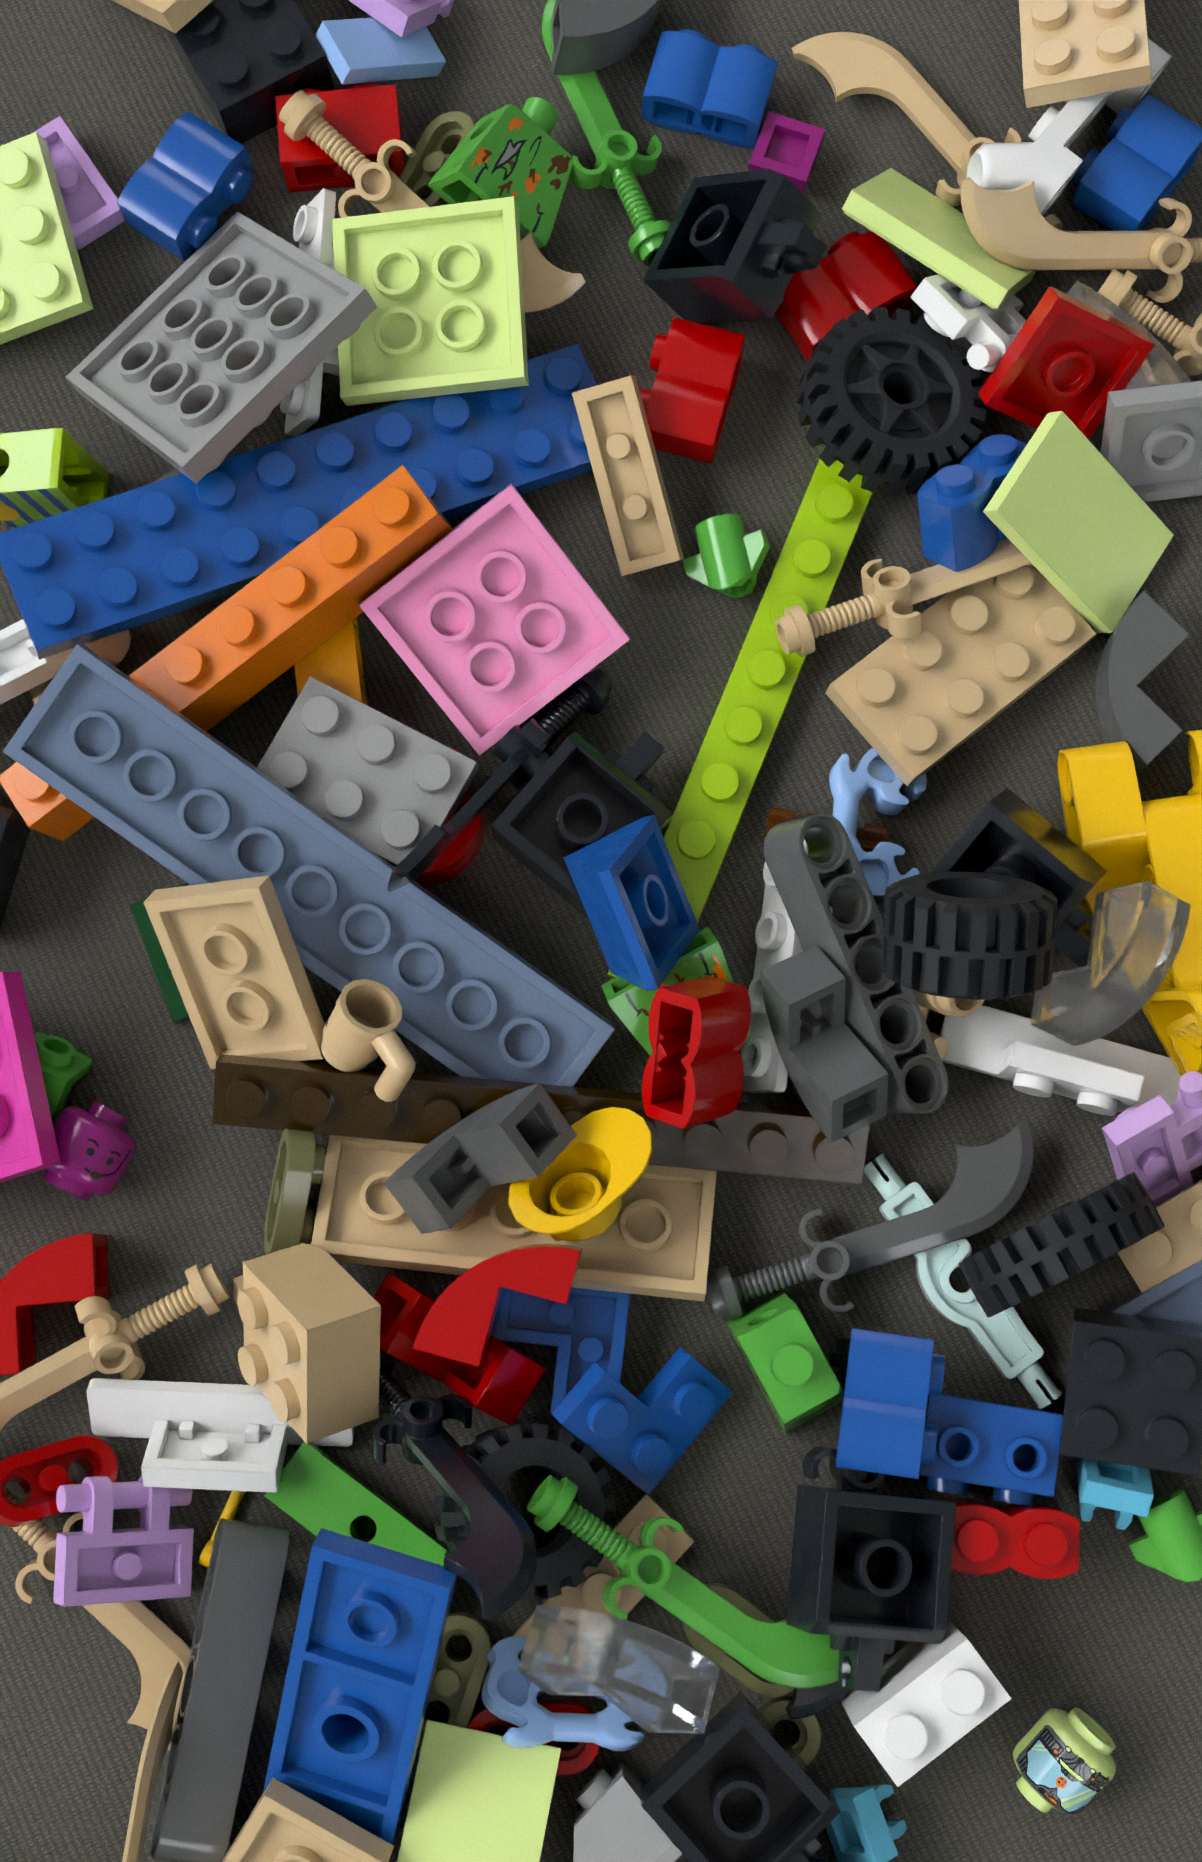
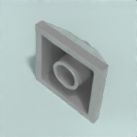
M623 1762L611 1775L603 1768L599 1770L575 1797V1800L581 1807L575 1814L573 1862H675L683 1853L642 1808L641 1786L644 1784Z

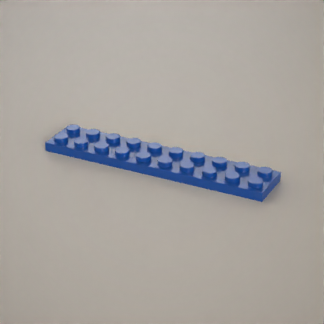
M575 344L527 360L529 386L407 399L224 459L216 469L208 472L197 484L182 473L0 533V565L38 659L40 660L72 649L76 644H87L238 592L402 465L426 491L446 520L478 510L511 483L521 495L591 471L592 466L572 393L597 386L579 345Z

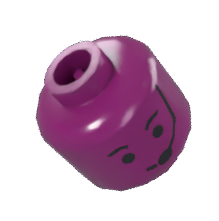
M96 1101L92 1102L88 1111L76 1106L64 1108L53 1125L61 1163L46 1168L47 1170L42 1178L87 1202L90 1201L93 1194H111L118 1185L137 1149L135 1139L122 1130L128 1118Z

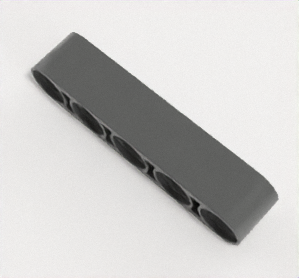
M824 813L776 824L769 830L764 840L763 852L766 864L803 951L817 945L846 978L844 1023L889 1074L887 1114H927L936 1111L944 1103L948 1094L949 1082L947 1073L912 989L886 977V974L882 973L884 921L846 830L839 820L832 815ZM804 840L807 843L808 855L805 852ZM829 900L831 901L832 908H833V912H832V913H831L830 907H829ZM855 960H856V964H857V973H856L855 966H854Z
M224 1518L220 1519L218 1523L154 1822L151 1842L152 1859L174 1862H222L226 1856L289 1545V1531L287 1528Z

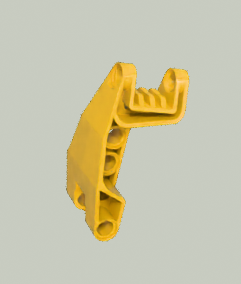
M1202 730L1185 732L1186 735H1189L1188 756L1193 787L1187 792L1188 795L1143 802L1141 801L1132 752L1126 741L1060 750L1057 766L1067 838L1107 870L1106 874L1083 900L1088 910L1092 913L1091 916L1102 937L1110 943L1108 949L1121 975L1180 1076L1192 1071L1202 1074Z

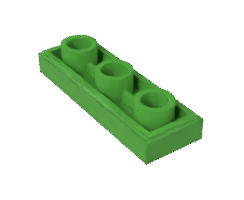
M304 1441L281 1472L277 1493L266 1492L264 1497L316 1537L321 1528L444 1566V1554L449 1551L445 1544L313 1443L306 1444ZM359 1516H368L374 1520L377 1528L374 1538L365 1539L358 1535L355 1529V1522Z

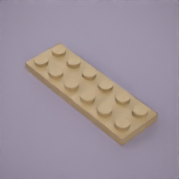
M329 1135L311 1245L321 1246L336 1262L462 1275L478 1263L513 1248L533 1244H562L583 1248L573 1288L705 1301L717 1171L647 1165L645 1172L622 1195L621 1209L614 1223L604 1233L590 1240L577 1242L567 1240L555 1241L548 1234L530 1231L516 1221L508 1205L511 1183L491 1186L451 1229L421 1234L385 1186L384 1182L427 1144Z

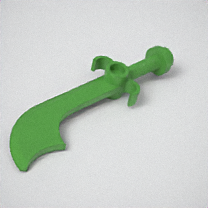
M556 0L547 1L542 16V37L551 62L550 22ZM595 71L583 74L558 75L596 157L593 170H590L580 164L578 156L572 155L573 165L569 178L573 184L582 189H593L601 185L607 189L617 190V194L620 196L624 209L627 211L631 224L636 231L628 241L629 249L635 259L642 260L645 266L650 267L671 222L667 220L656 221L635 174L647 175L654 171L662 151L661 142L654 135L646 152L649 156L637 153L638 146L635 138L629 132L621 129Z
M549 1475L533 1494L527 1510L535 1515L534 1524L548 1532L559 1522L560 1525L565 1526L567 1530L570 1529L571 1533L576 1534L578 1538L581 1537L582 1541L587 1542L589 1546L592 1545L593 1549L598 1550L601 1554L603 1553L606 1558L608 1557L610 1561H614L615 1565H617L619 1576L610 1579L602 1592L603 1605L612 1616L627 1620L628 1613L621 1611L617 1607L615 1597L619 1588L629 1585L637 1588L746 1668L767 1681L798 1689L822 1687L838 1681L839 1650L830 1649L829 1635L805 1632L787 1625L786 1619L774 1622L755 1620L676 1565L664 1552L656 1549L653 1543L655 1531L660 1526L666 1525L671 1532L679 1533L684 1528L678 1521L666 1517L649 1519L641 1528L639 1536L640 1545H636L632 1541H628L626 1537H622L615 1529H611L604 1521H600L593 1513L583 1509L576 1501H573L578 1485L567 1477L559 1481L552 1475Z

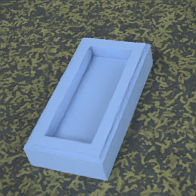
M374 18L322 21L315 35L342 85L439 76L446 64L444 56L427 27L401 38Z

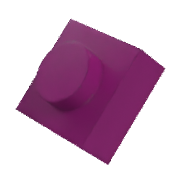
M768 111L751 156L748 171L771 169L785 175L801 193H805L823 144L825 129Z

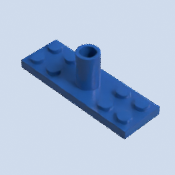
M321 1528L311 1549L263 1793L271 1779L275 1778L395 1846L457 1574L444 1569V1566ZM393 1851L390 1856L389 1862H391Z

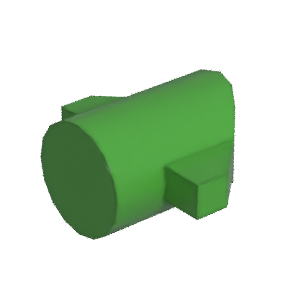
M735 513L717 515L696 525L694 532L700 553L683 560L686 575L723 595L735 599L745 598L752 593L757 583V573L770 548L766 533L758 530L746 535L742 517Z
M1184 1489L1173 1490L1153 1498L1147 1518L1138 1516L1146 1535L1128 1542L1136 1561L1180 1581L1193 1582L1202 1578V1511L1195 1512Z

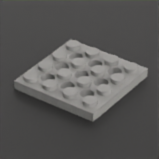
M236 212L65 378L80 395L197 484L208 472L216 469L224 461L226 455L253 428L261 425L269 417L271 411L298 384L306 381L314 373L316 367L343 340L351 337L359 329L361 323L378 306L364 287L241 213Z

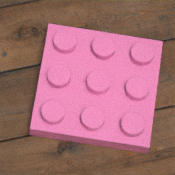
M512 483L359 604L361 609L479 756L501 740L515 725L519 726L630 640L625 630Z

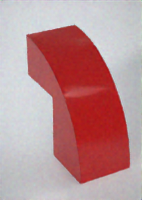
M87 1233L57 1240L25 1257L0 1280V1375L18 1374L36 1364L34 1306L78 1303L82 1299L92 1296L110 1300L107 1235Z
M533 1244L498 1253L478 1263L459 1276L438 1297L425 1316L412 1349L479 1367L484 1361L503 1287L567 1304L583 1248L562 1244Z
M388 1272L373 1297L381 1305L380 1348L393 1357L442 1382L458 1395L467 1398L479 1410L512 1426L546 1368L505 1341L497 1339L492 1333L484 1361L479 1367L412 1349L424 1318L436 1299Z

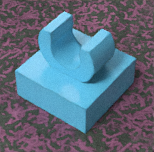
M1077 1458L1075 1466L1082 1521L1090 1522L1093 1517V1511L1097 1506L1114 1510L1116 1528L1125 1530L1130 1525L1133 1515L1147 1518L1154 1497L1149 1468Z
M892 1785L837 1787L830 1790L835 1796L841 1812L825 1828L838 1862H888L898 1856L893 1840L900 1838L905 1833L907 1825L905 1820H885L880 1807V1802L883 1799L894 1794Z

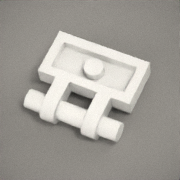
M939 274L924 278L911 296L913 301L925 312L924 318L932 329L941 335L950 337L952 340L961 337L967 338L972 344L967 352V361L972 368L977 370L982 369L986 372H993L1026 322L1018 313L1024 304L1015 295L998 309H993Z

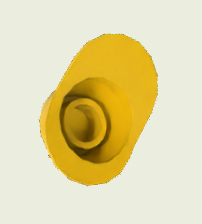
M608 1107L589 1113L571 1125L577 1136L538 1178L512 1182L509 1187L508 1205L516 1221L530 1231L550 1235L555 1241H584L604 1233L614 1223L621 1209L622 1195L645 1172L652 1154V1133L643 1117L630 1109Z

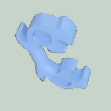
M871 748L857 763L853 771L850 770L848 754H842L831 768L829 784L834 799L832 816L839 820L846 830L877 905L885 904V890L888 886L907 877L919 875V870L912 868L905 875L899 874L895 863L904 855L905 850L897 844L879 842L871 852L862 850L856 837L859 801L863 795H868L872 800L874 810L886 815H898L909 801H916L926 790L927 779L925 773L907 787L880 757L877 751ZM899 789L905 793L906 797L901 795Z
M513 1636L502 1639L487 1654L490 1668L481 1691L482 1701L489 1712L496 1717L519 1726L518 1728L512 1727L508 1729L502 1736L503 1743L508 1746L532 1748L551 1741L588 1742L613 1751L631 1750L643 1740L644 1734L627 1730L626 1727L635 1725L647 1718L657 1708L661 1700V1688L652 1668L653 1652L637 1642L621 1641L611 1651V1656L623 1668L612 1671L608 1661L604 1658L600 1659L593 1667L591 1672L592 1693L607 1703V1708L595 1714L555 1713L537 1703L536 1697L544 1693L550 1686L552 1668L547 1656H543L534 1667L518 1659V1656L529 1645V1640L526 1637Z

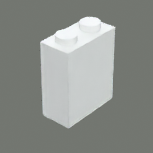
M948 1620L947 1632L940 1644L911 1641L883 1663L879 1692L851 1690L840 1701L857 1732L896 1786L899 1787L1011 1700V1697L970 1641Z

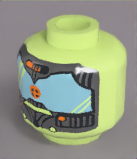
M1074 1707L1070 1712L1051 1708L1043 1714L1017 1743L1013 1751L1014 1762L1021 1774L1016 1785L1023 1796L1043 1813H1048L1053 1807L1064 1814L1079 1815L1113 1779L1116 1772V1764L1111 1753L1116 1746L1107 1732L1081 1709Z

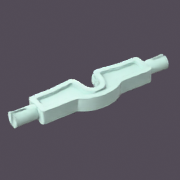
M884 1153L875 1158L873 1162L887 1179V1182L872 1162L864 1166V1173L884 1200H886V1202L881 1204L879 1210L887 1221L923 1210L934 1204L917 1182L905 1185L884 1157ZM966 1238L913 1254L917 1279L927 1300L943 1317L954 1324L968 1329L1003 1377L1007 1379L1017 1377L1037 1403L1039 1409L1048 1406L1051 1402L1038 1386L1036 1380L1050 1399L1056 1400L1062 1394V1391L1057 1388L1037 1361L1043 1356L1044 1351L1023 1324L1014 1307H1010L988 1318L971 1288L960 1293L951 1287L949 1283L951 1272L959 1267V1263L969 1257L972 1252V1247Z

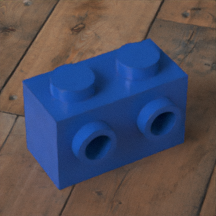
M941 1394V1396L928 1395L925 1422L938 1424L933 1466L920 1464L919 1475L928 1476L927 1489L967 1495L968 1483L994 1487V1500L1025 1506H1033L1034 1494L1054 1497L1063 1425L1062 1414Z

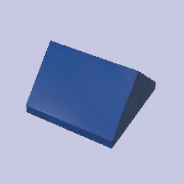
M655 815L643 817L564 857L611 973L645 991L655 990L661 986L700 930Z

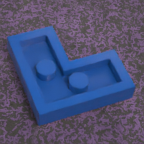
M503 1287L495 1316L493 1336L504 1341L558 1346L551 1414L594 1362L621 1384L630 1294L572 1287L569 1301L567 1304H562Z
M679 1347L638 1398L594 1362L553 1411L552 1415L566 1429L649 1495L733 1392L690 1354Z

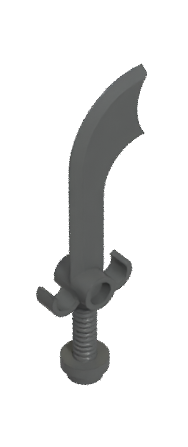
M1018 1120L1009 1133L989 1144L979 1146L954 1144L957 1166L953 1182L945 1195L928 1208L823 1242L811 1240L806 1233L807 1222L812 1217L822 1216L823 1210L815 1209L806 1213L801 1218L798 1226L801 1240L805 1245L812 1248L810 1253L801 1255L799 1259L796 1257L793 1261L789 1259L787 1263L783 1261L781 1264L771 1265L768 1269L764 1267L762 1271L758 1269L756 1272L746 1273L743 1277L739 1275L737 1279L731 1278L728 1266L715 1269L717 1276L708 1278L706 1287L716 1318L726 1314L730 1315L731 1320L742 1317L743 1313L740 1303L743 1300L748 1301L749 1297L754 1299L755 1296L760 1297L768 1292L773 1293L774 1289L779 1291L780 1288L785 1289L793 1284L798 1285L799 1281L804 1283L805 1279L810 1281L817 1278L822 1279L819 1287V1297L823 1305L834 1312H846L854 1307L850 1301L843 1305H835L827 1297V1287L832 1281L975 1235L995 1225L1017 1204L1030 1179L1034 1160V1140L1029 1120Z

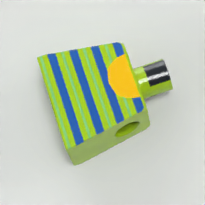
M64 428L0 434V522L4 525L20 527L107 498L109 472Z

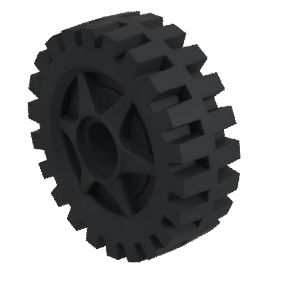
M874 307L868 316L864 309L853 312L847 320L842 318L826 333L811 355L799 380L801 384L797 390L796 403L802 406L798 412L800 426H810L805 438L811 448L824 444L825 448L819 458L826 466L830 467L838 460L844 465L838 476L850 483L856 474H860L863 476L861 488L874 492L883 482L885 495L898 496L904 488H906L908 495L918 493L921 486L940 469L949 465L959 464L980 435L982 431L980 428L986 419L987 410L982 408L985 403L978 394L982 387H976L982 375L977 369L964 367L967 363V349L962 345L952 350L948 346L952 339L940 333L937 336L931 333V327L923 315L920 316L915 324L910 323V311L897 308L890 318L886 307Z
M1133 1172L1078 1201H1070L1018 1228L1016 1233L959 1263V1266L974 1296L989 1318L1048 1288L1053 1289L1105 1262L1104 1259L1165 1227L1148 1192L1136 1173Z

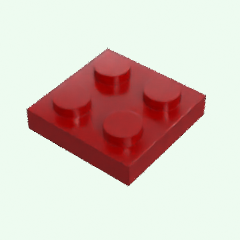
M1049 286L978 394L986 406L1036 429L1047 413L1063 411L1089 440L1105 417L1108 392L1124 390L1155 344L1147 334Z

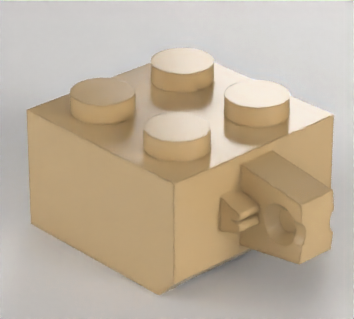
M302 1243L244 1261L243 1275L233 1278V1300L244 1323V1346L239 1348L238 1362L245 1381L250 1386L256 1385L270 1401L277 1418L281 1422L287 1421L306 1444L379 1418L381 1305L318 1245Z

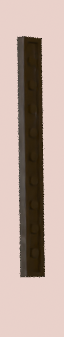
M220 1054L216 1061L213 1124L283 1131L285 1128L313 1131L315 1134L428 1144L447 1129L482 1107L505 1095L536 1083L413 1072L398 1099L393 1102H386L381 1100L374 1091V1086L384 1069L364 1068L356 1072H344L330 1064ZM541 1084L570 1126L589 1113L608 1107L630 1109L643 1117L652 1133V1154L648 1165L862 1184L870 1124L831 1143L821 1131L808 1109L739 1102L735 1111L730 1115L682 1129L646 1116L642 1093Z

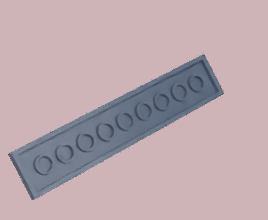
M76 644L3 750L6 755L190 885L269 875L302 964L341 992L344 986L353 980L360 979L377 981L387 986L398 997L402 1006V1019L396 1031L461 1077L573 1087L615 1030V1024L414 880L403 887L389 892L387 887L392 869L394 868L392 864L84 644Z

